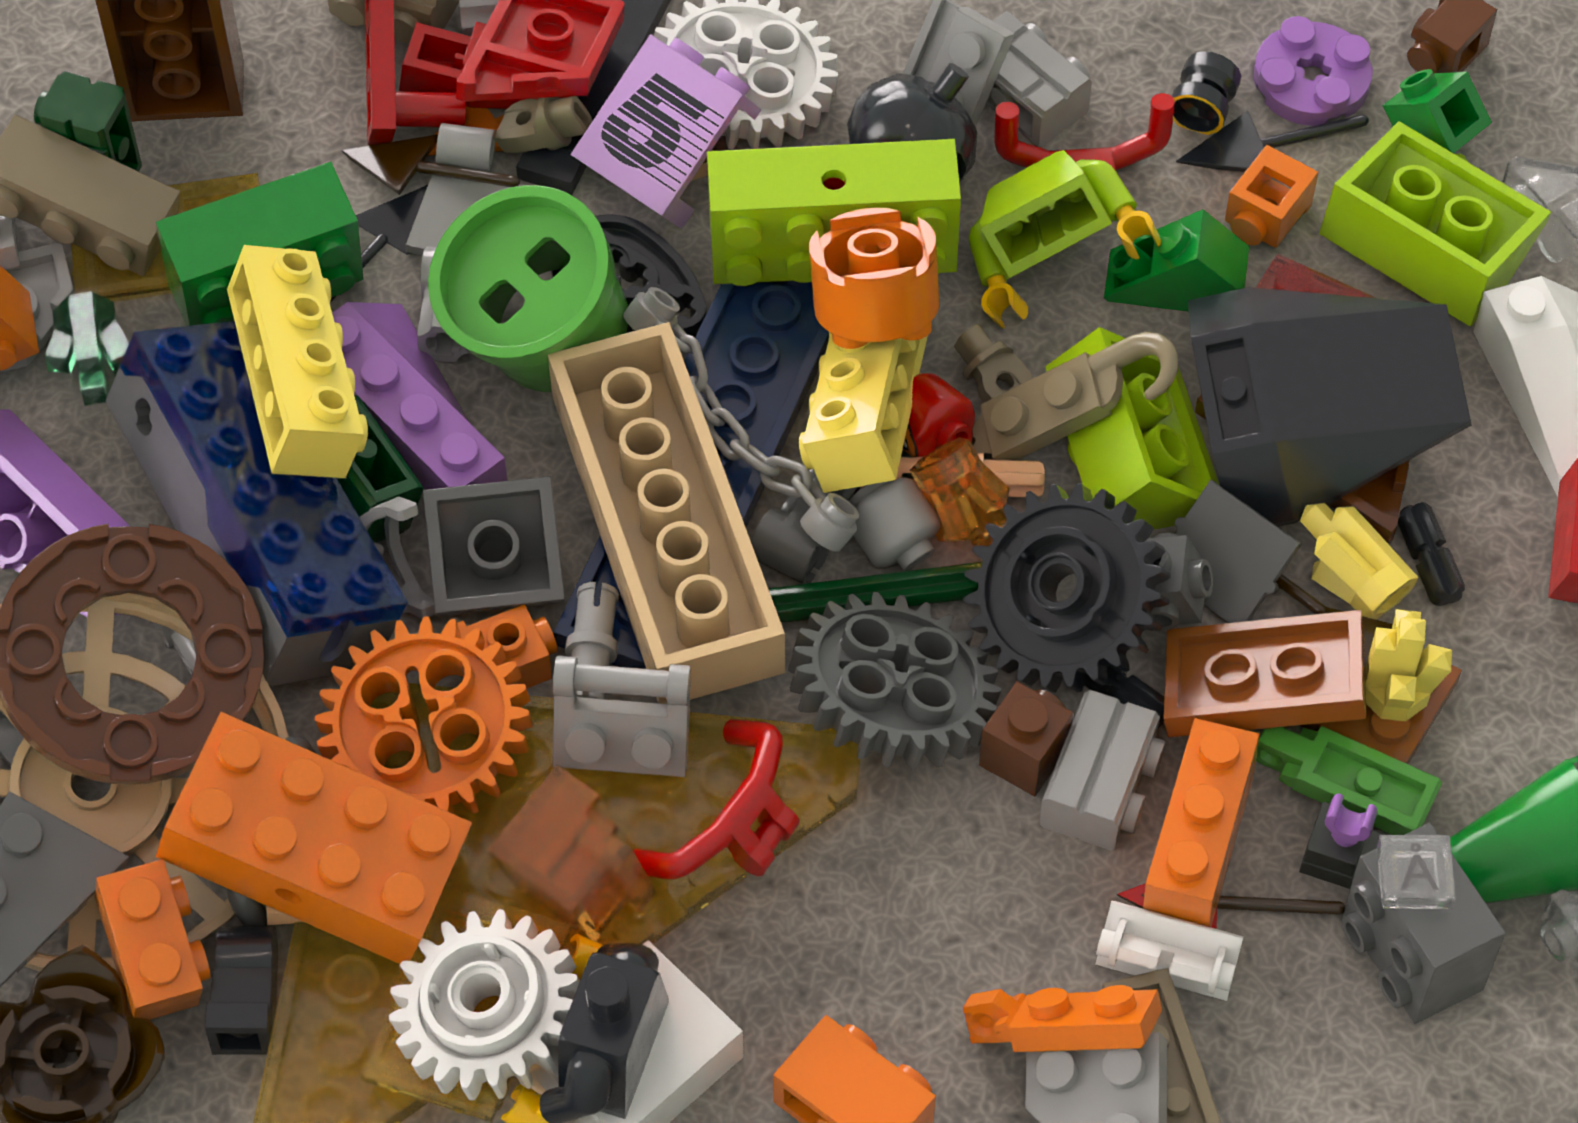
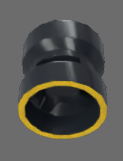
M1200 51L1192 54L1186 60L1181 72L1180 81L1182 84H1179L1172 94L1175 100L1173 121L1179 127L1205 135L1218 132L1223 127L1228 115V102L1235 97L1241 83L1242 76L1239 68L1230 59L1214 52Z

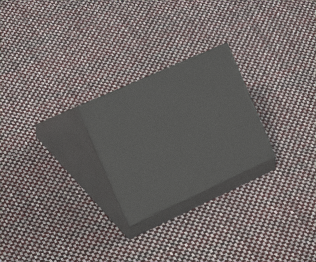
M551 476L423 490L436 617L510 609L521 605L528 607L565 603Z

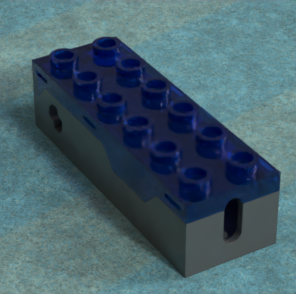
M235 321L134 331L106 402L175 529L199 540L226 560L247 586L259 612L263 628L264 661L262 674L265 681L272 687L333 676L331 673L333 666L351 670L355 664L348 648L355 646L369 653L374 649L370 632L373 630L379 632L386 641H389L395 629L396 621L400 620L408 601L337 478L271 473Z

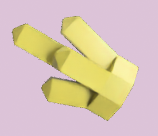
M1326 503L1310 504L1305 507L1300 522L1317 539L1314 554L1320 559L1313 565L1312 580L1349 603L1355 610H1361L1362 616L1372 619H1378L1389 611L1414 588L1419 577L1354 506L1337 507L1335 512Z
M1396 609L1392 629L1376 627L1365 667L1366 704L1381 719L1406 722L1427 706L1433 690L1451 672V649L1428 644L1423 650L1426 620L1421 619V612Z

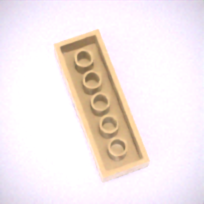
M670 322L549 354L548 362L552 397L646 669L669 671L670 664L691 666L690 700L784 674L785 633ZM656 697L658 704H667V697Z

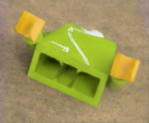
M1064 150L1057 151L988 190L983 213L971 227L968 242L980 282L983 286L989 287L982 296L981 306L984 312L1000 328H1005L1002 314L1010 305L1022 320L1028 316V305L1006 283L1009 278L1111 225L1112 221H1119L1117 233L1127 254L1133 259L1140 258L1133 245L1134 240L1142 235L1152 236L1158 247L1161 245V238L1151 216L1144 211H1134L1137 207L1136 201L1110 164L1101 160L1084 159L1075 162Z

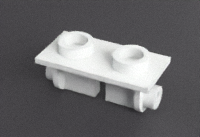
M1112 900L1105 928L1102 930L1096 952L1098 956L1095 965L1135 976L1168 968L1175 987L1227 1001L1244 936Z

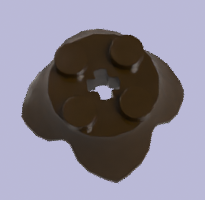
M84 945L69 950L50 961L36 975L29 997L25 1001L20 1003L0 1001L1 1123H114L118 1112L139 1098L160 1071L165 1059V1047L158 1028L149 1019L133 1018L129 1010L125 987L115 969L97 953ZM76 1052L78 1060L65 1068L55 1067L54 1063H63L67 1059L68 1053Z

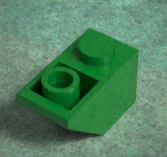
M1204 209L1158 228L1157 231L1161 238V245L1159 247L1152 236L1142 235L1135 239L1133 245L1140 257L1139 259L1131 258L1123 244L1110 249L1104 299L1108 302L1189 312L1188 300L1245 288L1249 245Z

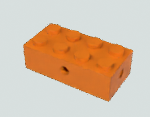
M220 712L164 827L156 857L401 964L402 961H411L472 822L233 716Z

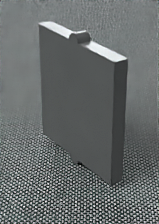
M1212 480L1209 481L1186 517H1179L1175 521L1177 530L1174 534L1179 536L1188 535L1202 559H1207L1211 565L1213 590L1210 597L1204 598V605L1228 623L1251 620L1268 593L1275 594L1278 591L1277 580L1302 545V543Z

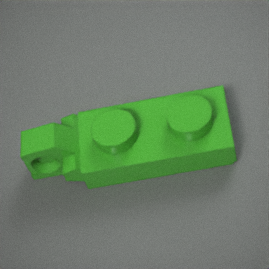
M1323 726L1320 727L1318 732L1303 728L1300 735L1283 727L1268 728L1263 730L1258 742L1256 762L1280 772L1278 780L1288 787H1293L1292 790L1318 802L1329 804L1335 794H1342L1344 796L1343 806L1357 813L1366 812L1368 805L1373 804L1377 807L1378 811L1374 827L1398 838L1424 825L1443 782L1438 777Z

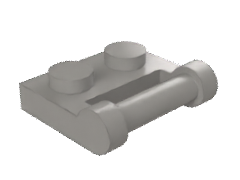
M556 656L553 674V767L685 777L688 763L691 666L670 664L669 671L578 664L577 657ZM577 691L667 697V704L577 697Z

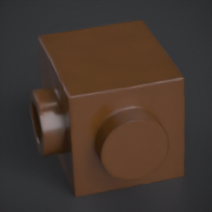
M1016 681L982 729L979 766L1035 797L1055 769L1072 726L1074 712L1067 709L1062 701L1050 692L1040 689L1034 691Z

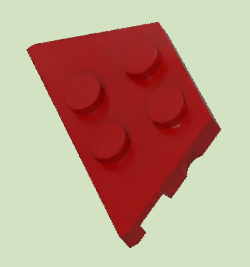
M499 0L456 81V99L465 102L587 96L624 21L625 3L621 0Z

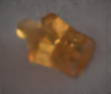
M955 439L941 445L918 460L909 471L921 489L923 496L940 517V529L936 534L937 540L939 542L956 543L958 540L966 541L969 539L973 546H990L993 539L985 526L987 523L1002 528L1004 527L1007 518L1001 508H1004L1007 503L1010 488L980 460L969 439Z

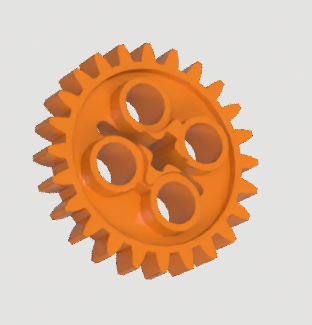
M429 616L423 617L419 631L415 634H409L402 620L396 621L395 639L386 641L379 632L373 630L370 632L374 649L369 653L355 646L348 648L355 664L351 670L339 666L331 668V673L340 689L320 690L319 696L324 706L331 710L315 715V722L319 731L327 734L316 741L321 755L325 758H332V761L454 814L453 805L460 802L473 814L479 812L474 794L483 790L487 794L498 798L501 793L494 778L496 774L499 773L511 777H516L518 774L515 762L508 754L528 753L529 750L526 737L518 731L533 727L529 710L521 708L531 700L526 685L516 684L522 678L516 662L512 661L503 664L506 656L499 642L491 644L484 649L485 640L481 629L477 627L470 631L462 640L455 619L448 621L441 634L434 632ZM410 671L419 672L422 695L430 712L428 720L441 762V769L436 773L429 770L426 747L418 730L420 722L407 680V675ZM450 675L464 677L462 682L450 691L435 690L436 684L444 677ZM389 692L399 694L398 699L387 708L375 709L371 707L372 702L379 695ZM471 733L478 735L477 741L466 750L455 751L449 749L450 743L462 734ZM399 751L414 753L412 759L400 768L390 769L384 767L386 760L392 754Z

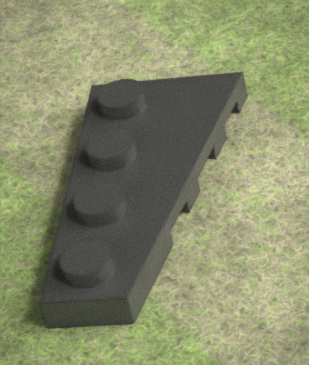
M10 791L0 805V987L15 972L18 973L38 953V950L87 904V901L95 894L97 877L120 871L128 863L129 856Z

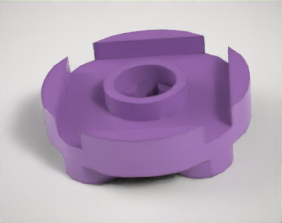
M1301 16L1290 17L1283 21L1280 30L1270 34L1261 44L1257 52L1253 73L1256 88L1258 86L1259 91L1265 96L1264 103L1271 111L1291 122L1316 126L1328 122V119L1338 118L1343 114L1347 118L1361 108L1369 93L1373 75V68L1369 59L1370 46L1363 37L1350 34L1334 25L1311 22L1309 19ZM1315 66L1321 68L1322 72L1328 76L1317 75L1314 81L1304 78L1305 70L1302 67Z

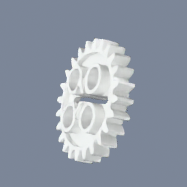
M703 0V6L700 9L686 1L683 3L682 16L669 12L666 15L665 28L656 27L654 37L669 46L676 37L702 54L705 58L699 66L715 76L720 67H723L751 87L745 96L758 106L761 112L754 120L741 110L737 111L722 136H726L728 149L733 150L739 138L747 139L752 149H758L760 138L767 137L777 148L781 147L785 131L791 136L801 139L805 124L817 127L820 122L821 112H829L838 78V72L835 71L837 54L829 53L831 42L829 36L816 37L818 22L816 20L802 24L799 23L800 8L796 7L783 13L779 11L780 0H771L767 6L760 5L758 0H747L746 2L725 0V3L719 4L716 0Z

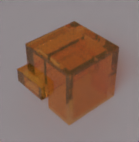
M556 765L488 851L513 886L580 935L596 941L625 904H628L640 913L655 895L656 890L633 850L614 837L619 831L617 825L594 809L601 800L600 795L559 765Z

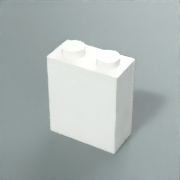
M649 940L643 945L651 948L659 959L658 972H660L669 1003L627 1117L623 1119L598 1112L594 1115L578 1118L573 1123H670L743 1058V1031ZM553 1045L548 1049L557 1066L554 1071L546 1070L539 1064H533L529 1068L533 1079V1087L531 1088L541 1095L549 1089L558 1087V1046Z

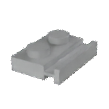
M933 0L903 74L922 77L926 81L936 83L949 63L962 68L969 78L955 98L968 112L976 127L1015 33L967 6L961 7L951 0Z

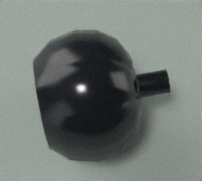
M949 63L936 83L926 81L922 77L897 73L872 83L856 99L847 126L850 144L955 139L960 183L973 167L976 158V127L968 112L955 98L969 78L968 74L959 66Z

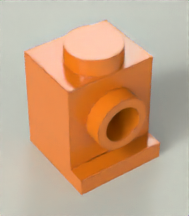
M1266 145L1230 190L1225 222L1230 224L1232 232L1246 244L1254 246L1263 241L1277 248L1303 213L1306 214L1312 206L1318 171ZM1272 178H1274V179L1278 180L1279 182H1281V183H1283V184H1285V185L1291 187V189H1289V188H1287L1286 186H1284V185H1282V184H1280V183H1278V182L1272 180Z
M526 605L512 608L466 626L464 620L457 623L462 640L470 631L477 627L481 629L485 640L484 649L496 642L502 645L506 656L503 664L515 661L522 678L516 684H525L526 688H530L552 679L550 655L558 652L553 632L544 616L532 620Z

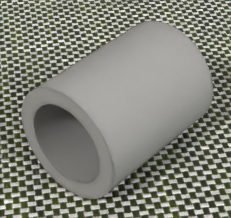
M441 123L437 139L436 163L491 171L496 141L494 137L496 131L493 129Z

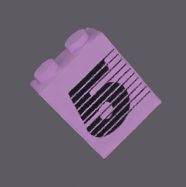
M650 34L570 155L681 229L695 209L679 198L707 158V151L713 149L738 110H741L755 120L761 109L745 96L751 87L723 67H720L714 76L699 66L705 57L680 39L675 37L668 46Z

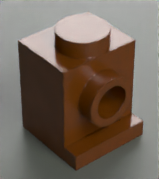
M1440 0L1438 8L1436 10L1432 8L1426 9L1413 27L1411 38L1415 40V44L1407 52L1410 65L1417 72L1431 69L1433 73L1463 72L1489 45L1498 9L1483 0Z

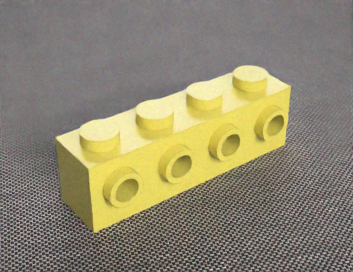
M244 245L229 282L227 292L271 473L346 478L356 453H361L366 446L368 425L366 417L358 412L354 397L355 375L351 368L346 367L342 352V327L340 323L334 322L330 307V282L327 278L322 277L315 251Z
M829 332L826 353L821 355L819 359L820 376L816 392L812 393L809 398L810 415L806 431L802 432L799 437V449L803 464L807 469L814 470L824 493L896 480L912 409L914 376L920 373L928 336L919 340L900 338L884 342H868L859 348L846 349L834 344L832 333Z

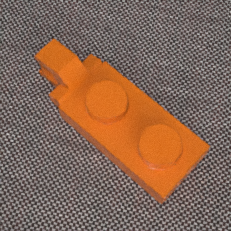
M1125 985L1109 986L1098 992L1067 993L1062 988H1046L1033 994H1027V996L1020 993L1012 997L1002 989L971 994L963 1006L971 1044L1011 1042L1013 1052L1142 1048L1146 1044L1162 1012L1158 989L1133 990Z

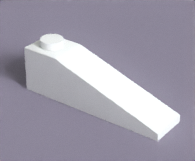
M1543 276L1484 291L1473 332L1558 496L1560 480L1578 458V292Z

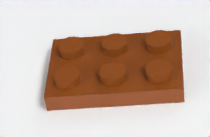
M1361 610L1167 630L1164 723L1167 736H1189L1194 718L1243 730L1366 719L1365 633Z

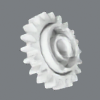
M498 909L495 913L491 925L484 928L476 912L472 911L468 914L465 932L458 933L452 924L445 921L441 923L442 935L444 937V942L441 945H435L432 941L424 938L421 939L419 947L426 958L424 962H401L400 967L411 984L391 987L390 993L401 1009L391 1013L389 1021L396 1032L402 1034L395 1041L406 1059L413 1058L411 1065L422 1080L434 1075L435 1083L444 1094H448L460 1080L461 1088L467 1098L473 1101L479 1095L482 1084L489 1082L498 1099H502L506 1094L507 1079L509 1077H517L518 1081L525 1088L529 1089L533 1087V1079L529 1070L530 1066L539 1064L542 1068L549 1071H554L557 1068L548 1049L553 1045L558 1046L560 1032L580 980L577 974H572L576 965L568 949L559 950L561 945L551 929L538 934L536 925L528 915H525L516 924L515 928L512 929L511 922L502 909ZM491 996H500L497 1003L489 1010L474 1012L477 1004L483 999Z

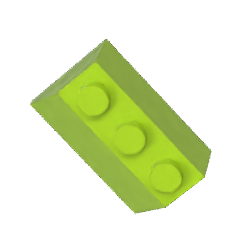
M1398 121L1334 183L1319 234L1427 301L1435 304H1446L1448 314L1471 327L1477 320L1484 291L1508 285L1548 222L1551 211Z
M1098 327L1046 365V372L1085 352L1091 356L1125 338ZM1148 355L1122 368V395L1117 405L1111 410L1112 414L1068 435L1067 450L1070 458L1078 468L1082 484L1091 490L1092 498L1101 489H1104L1115 496V506L1125 501L1137 510L1133 521L1144 519L1156 530L1175 526L1176 519L1186 517L1209 481H1215L1217 484L1219 482L1179 366L1173 383L1165 393L1154 400H1148L1144 396L1145 390L1155 383L1161 369L1158 357Z

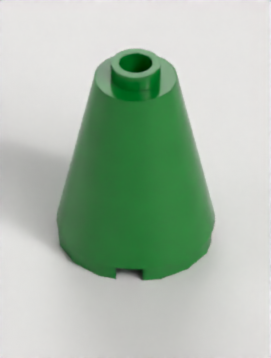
M1578 756L1565 759L1444 841L1486 904L1578 890Z

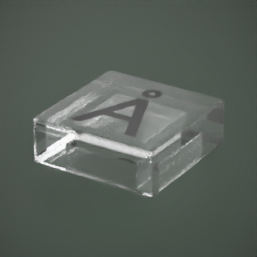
M1380 835L1377 844L1382 908L1452 909L1456 896L1450 835Z

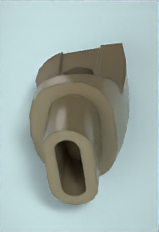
M577 96L538 98V100L525 99L507 108L496 131L494 140L505 153H520L542 148L557 150L568 146L571 143L572 137L584 135L592 123V118Z
M979 324L973 325L962 333L954 345V348L967 364L963 370V375L967 380L974 377L977 382L980 398L984 403L1009 391L1000 389L996 383L997 380L1006 381L1011 390L1033 379L1029 370L1015 355L1013 350L1001 340L992 343Z

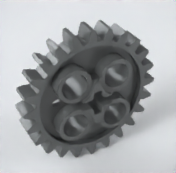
M873 592L869 605L865 606L859 598L851 594L848 595L844 609L830 601L826 605L823 616L812 613L806 628H800L788 666V672L794 674L789 687L790 692L802 694L798 710L805 713L818 712L813 729L815 731L829 728L835 729L837 734L834 739V746L838 748L849 741H853L858 744V759L863 760L874 750L880 752L884 767H890L896 755L903 756L911 770H917L923 755L936 767H942L947 752L960 760L964 757L968 745L974 747L980 745L982 729L998 708L996 703L1000 696L1001 688L994 685L999 672L998 668L985 665L989 652L982 651L980 647H969L974 635L971 629L956 633L950 629L954 619L953 615L948 614L936 620L930 617L931 605L927 602L922 604L917 611L908 609V603L904 595H899L895 605L891 606L886 605L878 592Z

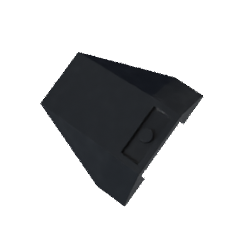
M1253 287L1188 300L1192 347L1212 454L1220 486L1278 527L1300 521L1307 505L1318 503L1329 505L1472 426L1446 304Z

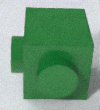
M1431 69L1416 72L1404 79L1399 86L1401 91L1382 105L1392 126L1400 121L1452 153H1455L1492 123L1468 71L1433 73Z

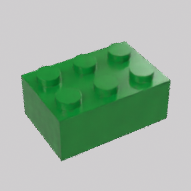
M331 161L156 221L168 285L187 330H194L197 335L196 339L206 335L209 337H221L236 329L227 288L244 245L315 251L322 277L327 278L330 282L331 297L347 292L356 282L364 280L358 220Z

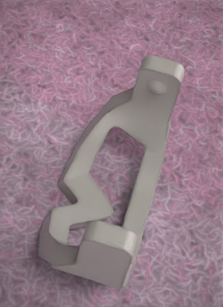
M396 497L370 508L367 513L353 521L346 537V548L361 553L353 568L372 570L373 572L383 554L384 547L378 543L365 540L368 528L374 521L385 518L384 528L387 548L392 563L404 585L395 594H389L381 584L380 586L396 613H411L419 618L430 617L435 614L434 598L426 595L421 590L406 560L399 535V521L407 520L419 514L417 503L402 497Z

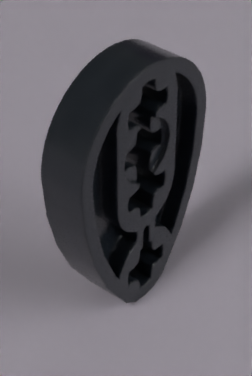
M615 214L595 216L608 241L614 263L619 264L620 275L616 273L615 275L620 285L621 277L630 283L638 278L643 279L642 288L637 285H631L626 290L622 288L628 306L639 292L646 293L650 287L659 288L668 293L679 304L680 310L678 313L682 312L685 308L690 309V318L679 315L677 317L678 324L687 335L696 337L707 314V304L696 276L683 257L663 237L636 219ZM562 269L552 270V278L555 277ZM628 324L626 333L635 331Z

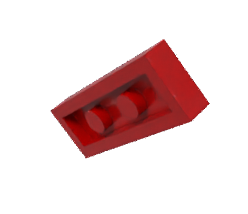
M364 0L367 145L392 142L396 127L440 128L441 123L465 126L466 101L457 100L456 92L395 91L394 0Z

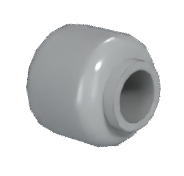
M897 478L893 481L866 485L849 500L859 513V518L855 522L857 531L853 538L875 567L887 568L899 563L904 571H908L923 562L935 551L930 540L938 533L941 520L928 499L912 479Z

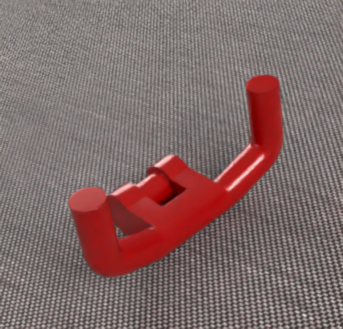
M1159 93L1152 97L1148 131L1142 135L1114 147L1067 149L1064 151L1075 162L1081 159L1101 160L1110 164L1114 170L1125 168L1162 151L1170 140L1175 100L1166 93ZM1002 102L996 106L994 143L997 153L1004 160L1027 168L1057 151H1062L1047 150L1019 141V107L1013 102Z
M740 719L728 720L723 727V738L726 743L755 748L749 774L712 825L672 853L641 848L633 849L627 857L628 870L634 875L675 880L694 872L727 847L732 853L734 861L742 869L752 875L763 876L775 859L773 854L775 848L781 840L788 841L800 824V819L795 812L784 804L772 788L783 749V736L776 726L767 722ZM756 818H758V823L760 825L758 826L756 831L753 832L750 829V827L754 823Z

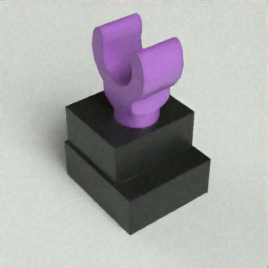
M1335 794L1330 804L1326 802L1322 804L1299 872L1350 889L1360 856L1378 848L1383 833L1372 830L1378 814L1375 805L1369 804L1366 812L1357 813L1343 806L1344 796L1342 794Z

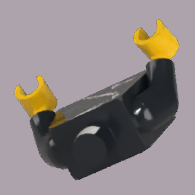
M575 934L570 939L569 944L576 947L572 957L576 968L572 974H577L580 983L559 1036L558 1087L549 1089L541 1095L533 1089H527L522 1084H519L511 1094V1098L516 1103L510 1111L501 1116V1120L506 1123H563L594 1115L598 1112L626 1119L669 1003L660 972H658L659 959L651 948L637 943H608L602 945L579 934Z

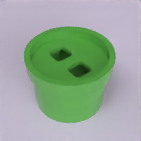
M524 185L492 193L469 206L451 223L433 254L428 276V290L432 310L441 327L469 353L482 361L495 365L509 379L525 388L540 392H552L548 362L549 354L622 335L627 332L628 323L624 319L623 314L628 308V304L615 275L614 259L601 225L586 205L564 191L547 186ZM562 269L550 280H543L538 276L548 271ZM518 291L525 299L523 307L507 322L501 323L506 306Z

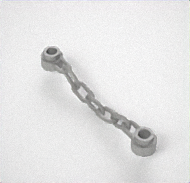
M650 287L646 293L639 292L623 314L624 319L635 331L670 322L673 333L676 335L675 339L680 352L693 353L699 377L690 376L715 446L729 460L742 458L759 471L762 483L770 490L790 497H802L810 506L800 520L804 531L826 549L840 552L857 531L855 522L859 518V513L856 508L840 495L829 493L826 496L812 481L810 470L802 463L781 456L767 457L753 445L749 444V436L745 429L728 410L722 408L714 392L707 384L708 374L701 346L695 337L687 335L678 324L676 314L680 310L679 304L668 293L656 287ZM701 391L703 392L704 396L709 402L712 408L711 411L708 408L706 402L704 401L702 395L700 394ZM727 423L739 439H733L729 447L715 431L714 425L723 426ZM778 466L801 474L793 476L791 480L793 487L773 481L770 476H778L780 473Z

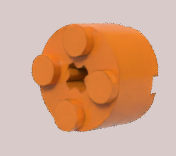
M866 208L838 215L830 220V231L820 238L818 231H816L811 237L809 253L815 316L821 326L832 333L834 344L846 349H855L864 346L868 342H884L900 338L919 340L931 333L932 320L937 315L940 307L936 235L926 221L917 217L918 226L901 221V212L899 210Z

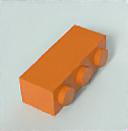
M1194 718L1146 880L1143 909L1208 927L1212 926L1254 777L1260 733Z

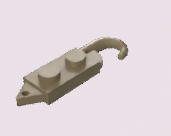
M1146 331L1133 334L1091 356L1085 352L981 404L982 414L974 423L971 443L962 455L977 457L978 453H984V458L1019 460L1111 415V410L1117 405L1122 395V368L1148 355L1157 356L1161 365L1160 373L1155 383L1144 392L1146 399L1154 400L1166 392L1177 374L1178 353L1174 344L1159 333Z

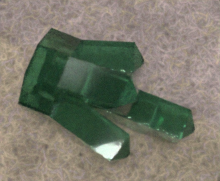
M92 291L68 295L52 312L54 331L44 355L48 373L71 374L76 361L84 406L107 403L109 384L105 358L116 376L120 366H128L134 358V353L118 324L113 301Z

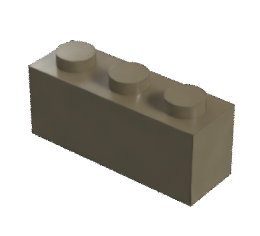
M14 114L0 136V215L7 218L17 217L42 229L47 236L59 243H72L98 255L110 267L119 270L128 269L143 277L145 276L161 249L156 221L178 213L180 191Z

